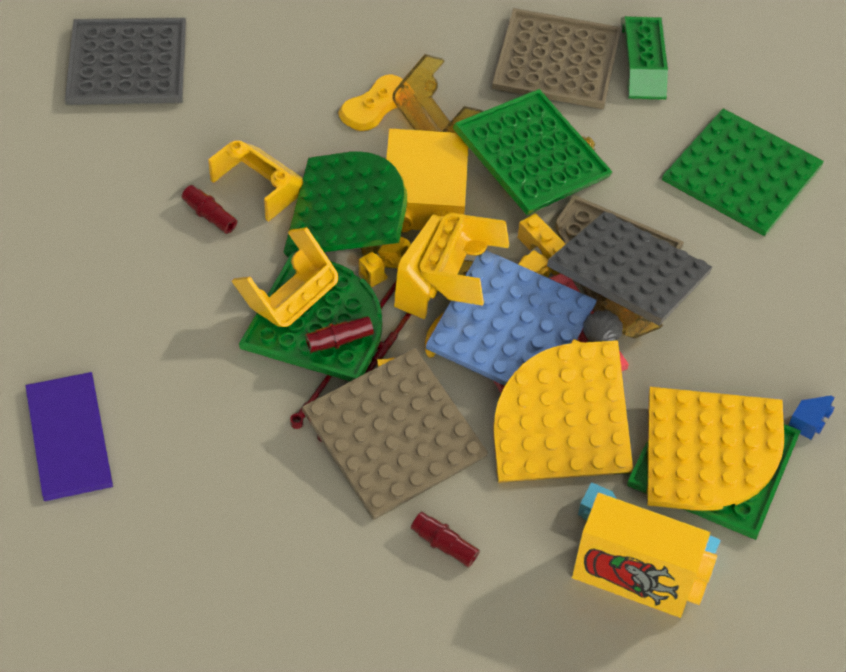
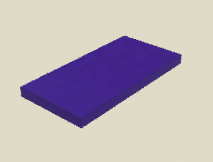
M92 372L25 385L44 502L113 487Z

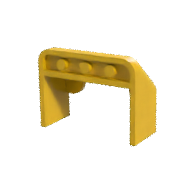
M242 141L230 142L208 159L210 180L213 183L241 161L271 181V184L276 189L264 198L265 218L268 222L298 198L300 188L303 185V178L260 148Z
M456 213L447 214L442 218L420 263L421 275L447 299L483 306L484 299L480 278L457 274L466 255H480L486 251L488 245L503 248L509 247L506 221Z
M435 214L430 217L403 255L397 271L394 307L422 319L426 318L429 300L435 298L438 292L421 275L420 263L442 220V217Z
M307 227L293 229L288 232L299 248L291 260L292 266L297 273L270 297H268L265 291L256 286L251 277H240L231 280L249 307L278 327L291 325L338 281L336 269Z

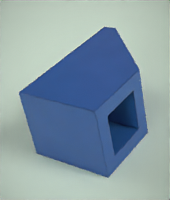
M830 395L801 400L788 426L801 430V435L812 440L815 433L820 434L826 424L823 421L824 418L829 419L835 409L832 406L835 397Z

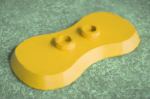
M393 74L384 75L372 85L368 92L347 100L339 108L338 116L344 124L354 130H371L378 126L389 111L410 103L414 97V91L402 78Z

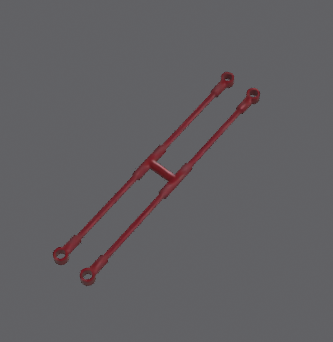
M396 281L380 301L381 309L396 290ZM406 313L384 343L380 341L377 348L378 351L364 374L374 369L377 365V359H383L412 314ZM327 375L304 405L316 400L333 376ZM302 408L298 413L290 417V425L294 429L303 427V420L306 416L302 412Z

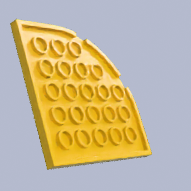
M618 340L572 343L552 347L531 357L514 372L500 395L494 414L493 439L498 483L632 473L633 463Z
M650 387L648 394L647 506L699 511L723 509L724 506L738 505L758 494L772 479L782 457L784 448L783 400Z

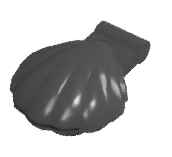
M598 310L588 315L583 322V333L588 342L616 341L622 336L623 324L619 317L609 310Z

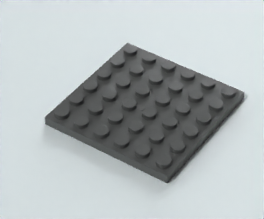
M186 17L73 19L65 95L66 105L183 103Z
M605 211L550 257L547 266L659 326L712 270V266L708 265L704 260L697 259L686 251L671 246L667 241L660 240L652 236L651 233L642 231L634 227L632 223L625 222L614 214Z

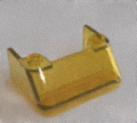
M424 54L393 92L392 98L394 103L414 130L456 133L453 129L456 122L483 112L480 109L464 106L450 122L434 101L432 96L437 91L438 82L433 75L445 62L443 58Z

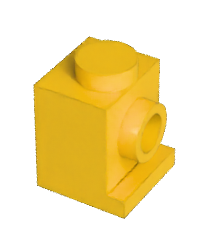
M371 252L359 259V276L371 288L388 279V276L384 273L385 263L377 254Z

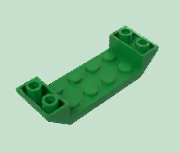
M621 17L622 33H625L629 68L627 83L628 99L666 100L668 65L662 17Z

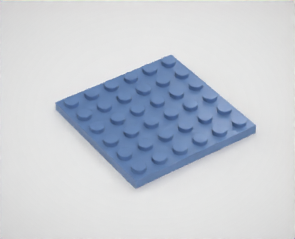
M486 250L484 253L476 256L466 274L469 277L480 278L484 299L483 306L451 301L429 338L425 349L505 386L514 372L531 357L552 347L571 344L573 339L578 340L583 330V322L591 314L597 300Z

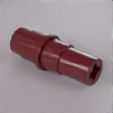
M194 185L188 186L183 191L182 200L196 211L197 216L205 218L225 234H229L235 229L238 222L237 219L224 210L215 201L213 196H208Z
M369 316L334 325L330 323L327 327L305 334L308 349L312 353L333 347L337 349L340 345L373 335L374 330Z
M423 511L416 516L411 524V530L429 542L433 549L438 548L468 568L471 567L480 553L478 548L450 529L447 523L443 524Z

